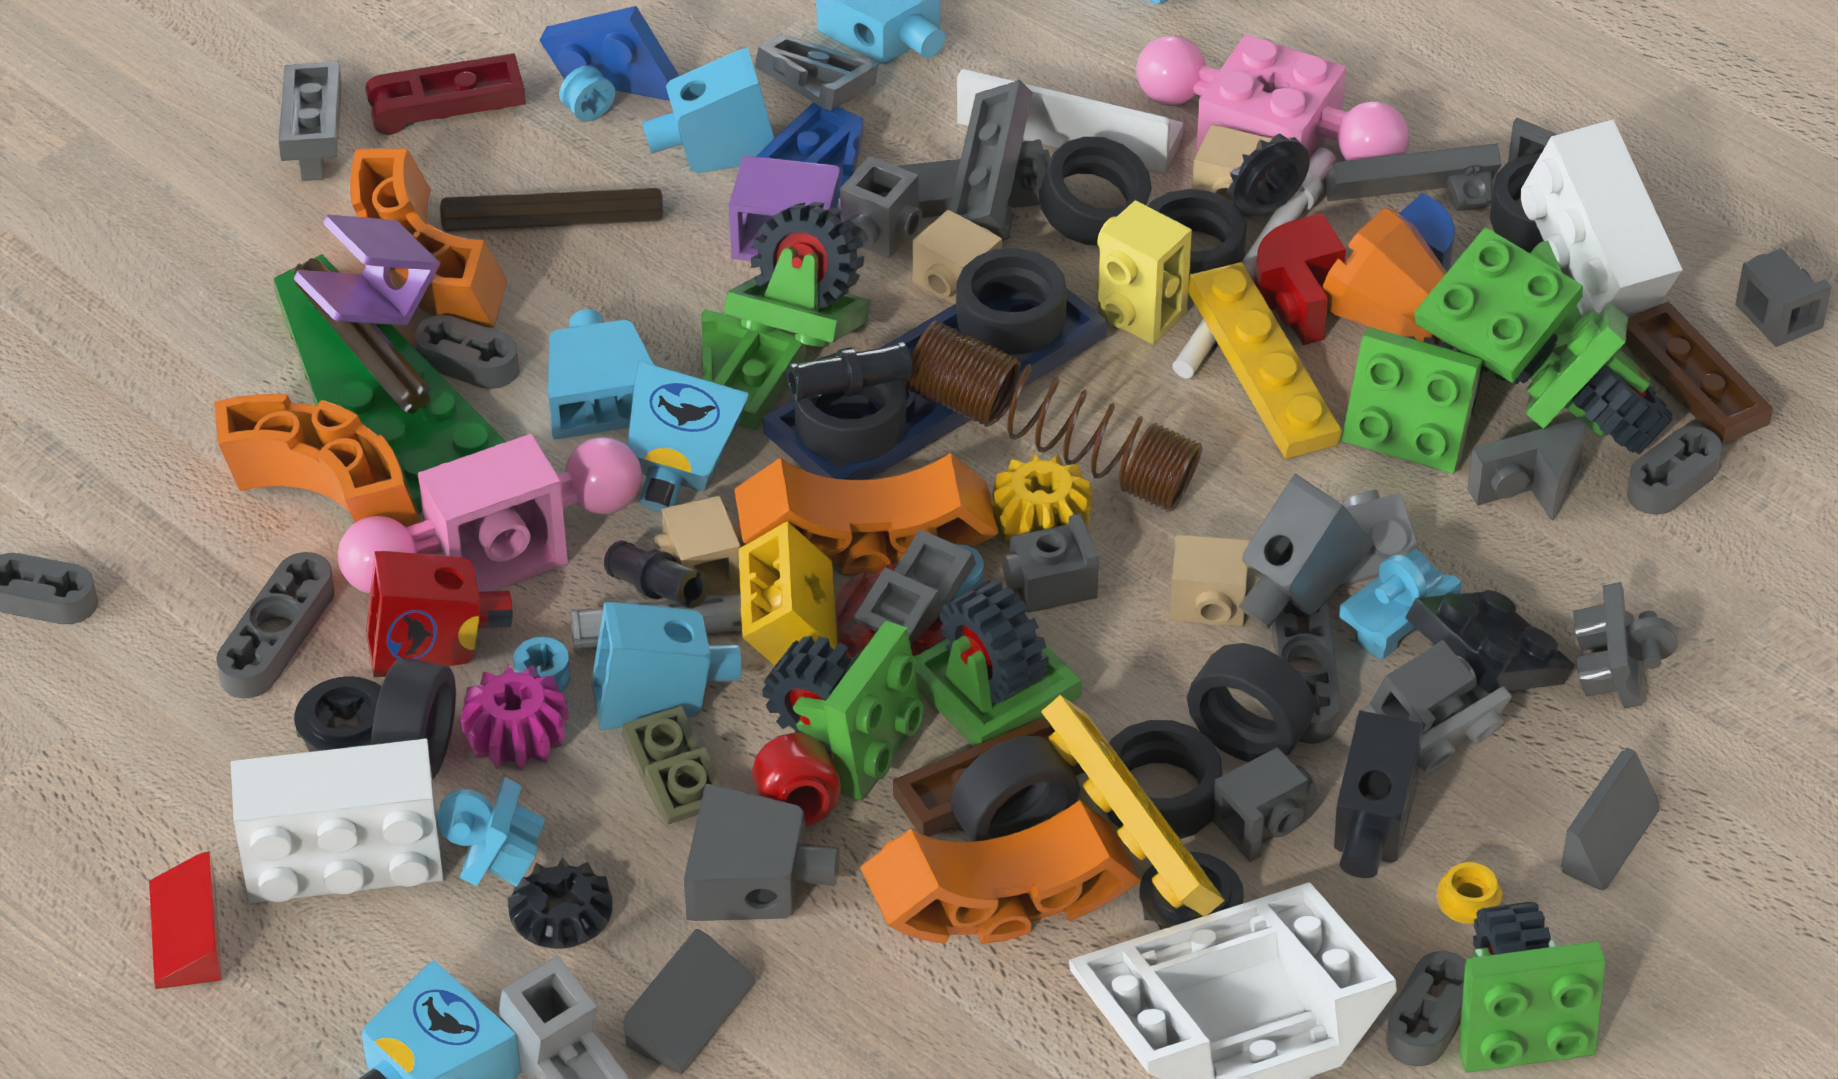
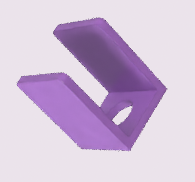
M743 155L729 202L731 259L751 261L750 258L758 254L757 249L751 248L753 240L763 233L759 230L764 222L772 219L773 215L805 202V205L814 201L824 203L823 209L828 210L831 208L840 177V168L835 165Z
M328 214L323 224L366 265L363 273L349 274L298 270L294 280L336 321L408 325L441 263L397 220ZM390 267L407 268L409 270L408 279L402 288L396 289L392 285L389 275Z

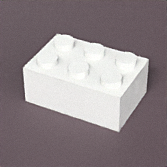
M1614 119L1551 136L1521 188V201L1527 217L1530 220H1535L1543 240H1548L1562 273L1583 285V298L1577 304L1581 316L1583 317L1592 308L1600 314L1610 302L1627 317L1659 305L1683 269Z
M427 739L231 761L233 819L249 904L267 901L283 902L293 898L327 894H350L355 891L395 886L412 887L421 883L444 881L439 828L437 827L436 819L437 809Z

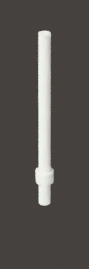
M1318 148L1310 159L1307 176L1299 190L1289 201L1274 212L1242 260L1254 283L1257 251L1262 239L1274 228L1297 220L1302 211L1312 208L1322 193V181L1329 172L1333 162L1336 161L1335 155L1329 149ZM1204 319L1173 363V370L1180 377L1191 378L1216 342Z

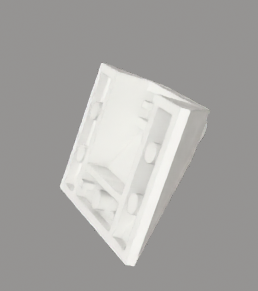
M1310 882L1069 960L1070 971L1145 1070L1159 1079H1310L1314 1075L1342 1066L1397 991L1396 979Z

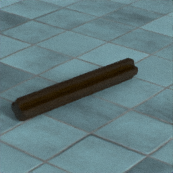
M658 188L445 197L441 200L440 204L441 224L443 229L447 231L660 221L663 217V195L661 189Z
M310 258L305 264L298 263L294 269V275H296L298 270L330 272L320 260ZM295 281L296 286L403 411L414 414L419 408H426L431 401V397L428 395L430 391L429 386L375 323L334 320Z

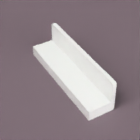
M965 69L961 70L957 76V124L969 125L976 93L1015 81ZM1025 84L1033 92L1023 135L1024 140L1035 141V139H1040L1044 145L1059 148L1065 142L1083 136L1105 137L1121 143L1140 157L1148 170L1166 174L1183 139L1184 122Z

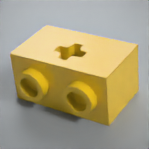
M788 521L739 548L742 638L773 665L778 663L794 641L800 642L806 636H811L814 642H816L819 636L829 638L830 646L834 649L837 645L832 560Z

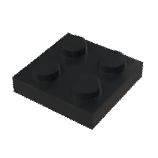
M1493 590L1463 594L1449 593L1441 596L1416 598L1405 617L1434 645L1444 640L1455 655L1464 658L1472 667L1477 684L1488 694L1503 686L1508 691L1564 685L1575 666L1571 660L1557 649L1558 643L1551 635L1541 629L1532 627L1516 612V605L1512 600Z

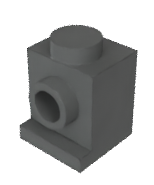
M1780 248L1767 254H1760L1743 263L1735 305L1777 347L1823 328L1832 286L1825 279L1815 283L1809 273L1804 268L1798 266Z
M1081 514L1069 516L1068 525L1010 537V554L1002 556L1003 574L1007 587L1013 591H1019L1022 601L1028 607L1027 613L1097 598L1099 556Z
M1442 640L1386 675L1370 705L1377 714L1423 723L1422 734H1424L1431 725L1435 727L1464 710L1466 706L1461 700L1467 692L1475 688L1477 683L1476 676L1470 664L1464 658L1455 655L1445 641Z
M1277 747L1215 779L1212 821L1246 859L1251 862L1260 857L1262 843L1273 837L1288 835L1304 821L1306 804L1315 800L1317 796L1315 784L1303 767L1295 766Z

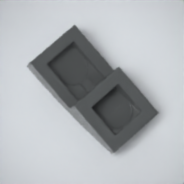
M920 529L895 570L893 571L886 567L883 569L855 614L854 619L856 623L876 632L885 621L908 628L911 645L933 624L940 613L944 611L943 606L950 602L976 565L973 552Z

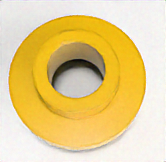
M1459 863L1453 866L1441 878L1438 884L1437 903L1446 916L1460 923L1474 924V919H1477L1476 912L1478 910L1501 906L1503 892L1500 883L1497 881L1492 870L1480 863Z

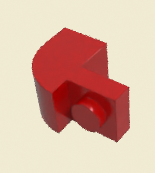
M1323 213L1290 221L1274 228L1262 239L1257 251L1255 285L1270 310L1277 309L1282 323L1286 326L1291 325L1303 345L1318 342L1325 338L1328 297L1322 287L1328 272L1337 259L1345 263L1346 248Z

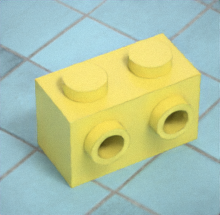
M1136 200L1117 217L1109 218L1103 225L1097 241L1100 247L1099 274L1096 280V287L1099 290L1098 313L1115 327L1122 328L1154 345L1187 314L1192 229Z

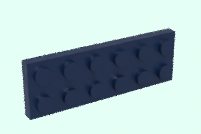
M1067 288L1066 321L1060 335L1042 349L1028 354L1014 355V358H1019L1021 367L1012 394L1026 365L1031 364L1032 370L1024 386L1106 338L1107 320ZM1017 290L998 291L985 296L979 301L993 310L1007 313L1024 312L1043 303L1036 296ZM956 304L883 347L903 342L906 344L911 357L920 337L932 322L940 321V323H945L946 326L956 328V331H961L958 327ZM910 389L906 390V430L899 443L882 456L863 462L835 461L821 457L806 447L795 430V402L793 399L763 416V433L807 472L835 479L870 480L970 419L963 417V414L953 412L952 409L942 407V404L938 405L936 402H932L931 399L927 400L926 397L916 395ZM839 395L827 399L816 408L827 415L840 419H860L875 414L884 405L874 398L863 395L849 397Z

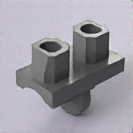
M1617 582L1603 585L1604 604L1573 610L1574 628L1581 650L1608 647V650L1576 657L1578 677L1586 697L1618 691L1624 709L1642 705L1639 661H1643V665L1646 668H1658L1661 665V660L1673 654L1678 646L1677 629L1671 622L1658 618L1657 614L1650 610L1640 613L1639 619L1635 620L1633 614L1625 610L1622 583Z

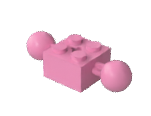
M1245 34L1220 70L1206 66L1201 50L1192 41L1176 35L1162 36L1153 40L1142 50L1137 61L1136 74L1138 83L1142 91L1154 102L1174 106L1186 103L1196 95L1201 96L1199 98L1197 149L1200 148L1211 124L1271 139L1279 133L1288 139L1295 137L1307 149L1310 159L1315 151L1322 147L1327 138L1338 141L1339 149L1346 161L1405 154L1409 145L1408 125L1401 113L1391 105L1371 101L1359 104L1349 112L1342 111L1346 66L1287 48L1265 39Z
M529 434L454 461L443 463L418 473L424 517L423 522L404 527L400 522L384 516H371L357 521L348 528L340 541L338 549L339 566L342 574L352 586L370 594L374 551L464 557L473 562L479 592L495 591L568 565L563 508L576 503L586 511L604 515L616 513L624 509L635 499L642 483L640 462L633 450L625 443L609 437H599L579 445L570 455L566 463L565 472L556 474L533 435Z

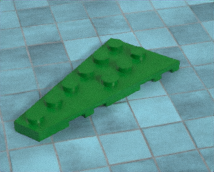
M323 254L315 257L330 272L340 273ZM295 268L274 277L276 296L291 339L295 342L303 373L313 393L315 406L321 400L341 406L357 414L361 423L377 436L381 434L396 456L419 514L423 512L418 478L419 472L480 452L498 444L506 443L496 430L391 324L375 323L430 389L428 395L431 397V401L426 408H419L414 414L403 411L296 286L294 280Z

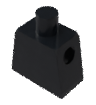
M1359 710L1336 807L1334 848L1342 852L1340 868L1351 876L1358 878L1375 877L1381 861L1391 863L1399 858L1418 784L1423 723Z

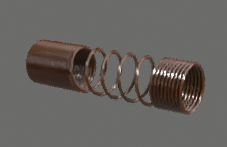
M940 321L932 322L920 337L911 355L912 377L910 380L905 381L906 390L910 389L916 395L926 397L927 400L931 399L932 402H936L938 405L942 404V407H947V409H952L953 412L963 414V417L973 419L974 422L984 424L985 427L998 422L1009 410L1007 430L1010 439L1013 440L1024 436L1038 420L1035 444L1038 452L1041 453L1053 448L1066 433L1063 445V458L1066 465L1079 462L1094 445L1091 471L1095 479H1100L1107 475L1123 456L1119 472L1121 491L1128 492L1129 495L1133 494L1134 497L1139 496L1140 500L1144 499L1145 502H1150V505L1155 504L1161 510L1166 509V512H1171L1177 507L1196 471L1202 453L1201 443H1196V440L1191 441L1185 435L1180 436V433H1175L1174 430L1170 431L1169 428H1164L1163 425L1159 426L1158 423H1153L1148 427L1127 467L1134 440L1143 421V417L1139 416L1114 459L1101 473H1097L1096 465L1100 445L1109 419L1115 409V403L1109 405L1099 427L1084 449L1076 458L1069 460L1068 453L1071 435L1079 411L1088 394L1087 390L1081 392L1072 413L1055 438L1047 446L1041 447L1043 422L1051 398L1060 382L1059 377L1053 379L1044 401L1029 423L1021 432L1013 434L1016 406L1022 388L1032 370V365H1026L1012 394L1021 367L1019 358H1014V355L1009 356V353L993 348L992 345L988 346L987 343H983L981 340L977 341V338H972V336H967L966 333L956 331V328L946 326L945 323H940Z

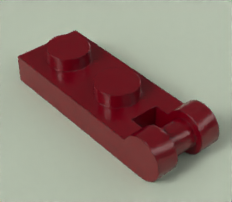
M515 53L380 74L369 79L365 86L369 105L373 107L371 110L375 130L384 135L398 133L408 123L445 119L451 116L500 110L526 104L525 89Z

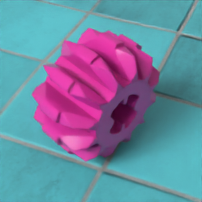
M507 663L502 675L496 676L483 671L480 685L467 687L464 698L465 706L463 707V714L460 716L462 732L466 734V739L470 741V748L474 751L476 758L490 756V760L496 769L507 761H515L523 771L527 759L535 758L547 763L548 755L551 752L550 748L563 746V739L566 736V720L569 719L568 703L564 700V694L560 693L554 676L540 677L534 665L522 673L514 672Z

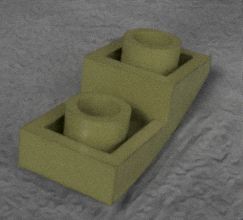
M682 705L623 724L622 737L649 795L668 825L698 815L705 784L723 787L706 746L699 747Z

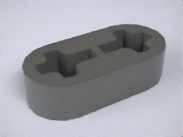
M436 315L426 318L417 325L414 331L416 350L442 375L488 389L504 387L517 378L519 373L517 345L512 337L502 332L447 315Z
M1688 426L1674 431L1631 466L1627 489L1629 502L1636 509L1654 515L1666 514L1677 508L1717 475L1722 453L1720 438L1714 432L1704 427ZM1683 455H1685L1686 457H1688V458L1685 459L1684 461H1682ZM1665 479H1667L1666 486L1661 483Z
M21 553L0 555V612L57 624L71 625L84 621L96 610L98 598L92 573L85 567Z
M1437 951L1423 956L1416 964L1391 1009L1388 1019L1386 1044L1388 1051L1395 1059L1403 1064L1415 1067L1427 1066L1436 1062L1444 1054L1461 1022L1465 958L1456 953ZM1443 979L1454 983L1445 986L1439 998L1431 995L1433 985L1438 986ZM1421 1018L1429 1021L1428 1032L1423 1031L1419 1034L1418 1038L1410 1037L1406 1034L1412 1033L1416 1029Z

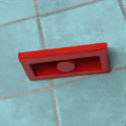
M209 851L197 854L149 880L155 989L222 980L216 882Z

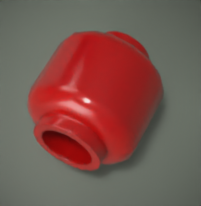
M801 733L777 736L766 743L755 757L752 776L757 795L798 805L805 811V827L815 825L825 819L837 806L841 793L839 774L831 753L820 740L809 734Z

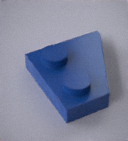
M637 6L546 26L539 40L564 80L573 70L581 66L590 65L597 68L603 77L613 84L615 91L670 101L666 85L670 80L679 77V74Z
M813 102L755 157L838 166L840 168V177L832 207L837 208L840 188L856 170L863 138V118L839 107L833 111L826 110Z

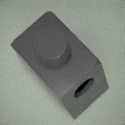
M1295 473L1243 553L1242 561L1259 580L1239 605V608L1267 629L1270 628L1288 602L1304 613L1312 615L1317 612L1374 545V542L1343 504Z
M705 784L684 875L686 920L785 919L793 914L799 882L828 886L836 885L840 849L839 847L806 844L805 811L798 805L717 785Z

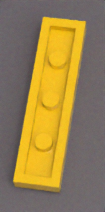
M1239 262L1191 274L1188 287L1190 297L1283 457L1288 459L1337 446L1342 432L1340 426L1243 263Z
M1061 695L1041 711L1055 730L1049 736L1051 744L1071 766L1079 763L1089 778L1083 783L1084 789L1104 812L1109 813L1113 809L1123 823V826L1117 830V833L1128 849L1138 859L1143 861L1148 857L1159 872L1152 878V881L1162 896L1176 909L1185 904L1202 916L1208 915L1224 902V898L1089 715Z

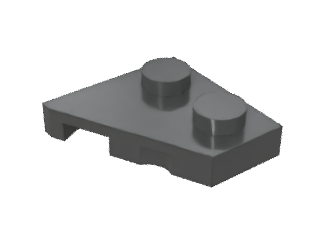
M782 33L758 46L755 64L757 69L820 107L833 111L875 85L879 66L877 63Z

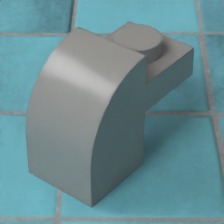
M559 956L554 957L502 989L499 1016L517 1035L520 1068L527 1079H629L593 1031L597 1010L596 1004Z

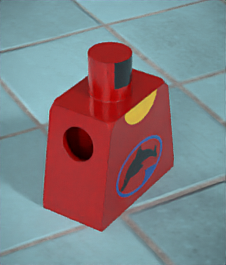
M374 551L366 625V637L373 678L386 677L394 662L402 658L447 666L467 664L474 658L477 629L511 627L513 608L510 591L479 592L474 565L469 559L441 555Z

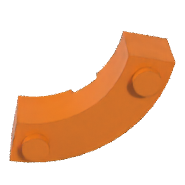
M407 148L356 149L351 166L350 194L351 203L357 213V217L397 220L441 263L418 307L435 316H453L483 327L494 328L508 280L485 240L467 239L450 235L428 223L427 212L431 188ZM390 267V279L398 289L402 288L408 279L409 270L407 268Z
M256 394L214 402L218 445L239 491L269 486L297 487L323 494L336 501L351 514L354 523L371 516L389 517L400 522L404 527L422 522L393 450L381 434L377 436L373 431L364 426L357 414L324 400H321L317 406L292 403L288 394Z
M951 453L914 471L870 480H844L824 477L804 471L779 458L734 489L744 543L748 544L788 521L832 560L833 565H840L842 574L881 573L885 567L891 570V563L900 562L920 529L953 544L967 545L971 548L982 544L998 534L987 481Z
M1080 800L1036 826L1008 836L984 841H943L922 835L910 828L900 837L889 841L879 853L860 866L888 926L914 938L946 944L950 935L977 934L981 944L1007 941L1031 933L1032 921L1065 912L1068 920L1071 921L1098 909L1142 881L1112 824Z

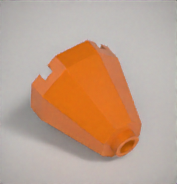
M1384 207L1350 241L1348 247L1353 252L1346 263L1337 259L1328 272L1322 287L1328 297L1327 309L1334 315L1404 337L1414 336L1416 340L1421 342L1424 341V337L1434 339V344H1437L1441 340L1440 338L1415 324L1414 312L1447 271L1415 225L1397 211H1391L1389 208Z

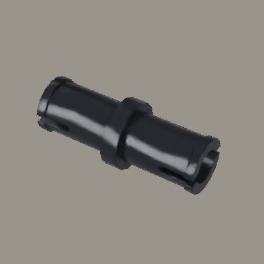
M903 342L861 352H855L851 347L840 349L835 357L799 364L791 363L786 368L787 385L794 402L843 392L847 397L859 395L864 387L900 380L907 381L912 377L910 353Z
M620 540L613 543L605 554L604 569L607 574L613 578L615 577L616 579L625 580L633 584L639 593L648 598L660 599L664 597L677 602L683 607L693 609L704 602L708 595L709 580L706 574L679 564L675 557L666 551L659 549L647 551L636 547L632 543Z

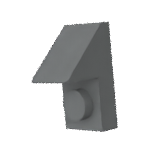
M1577 418L1545 427L1544 429L1541 428L1473 447L1467 490L1477 505L1502 498H1511L1532 490L1549 518L1554 520L1580 468L1586 424L1582 418Z

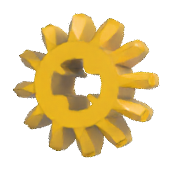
M1034 452L1028 463L1011 459L1007 472L997 473L996 481L993 484L991 504L996 525L1000 527L1003 540L1010 541L1012 536L1068 525L1069 516L1081 514L1087 528V525L1090 523L1093 492L1090 488V481L1083 479L1079 464L1063 466L1059 454L1049 461L1040 460Z

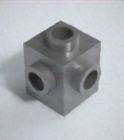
M869 156L840 188L837 209L842 211L841 221L844 222L851 219L856 227L851 229L850 233L853 238L861 236L863 242L861 248L890 258L905 240L910 241L914 238L922 222V211L919 209L917 174Z

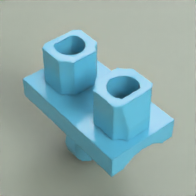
M1414 549L1406 556L1393 554L1379 566V576L1340 606L1339 617L1357 630V644L1377 659H1384L1395 651L1398 647V641L1416 628L1405 618L1416 598L1441 596L1449 593L1460 594L1462 581L1454 575H1446L1438 571L1430 564L1425 555L1417 549Z
M506 777L499 786L493 807L489 800L481 793L470 789H461L449 793L441 801L436 815L437 827L446 839L461 846L469 845L460 878L475 886L479 884L485 872L488 871L517 887L536 855L538 846L534 844L543 829L545 818L517 804L522 786Z

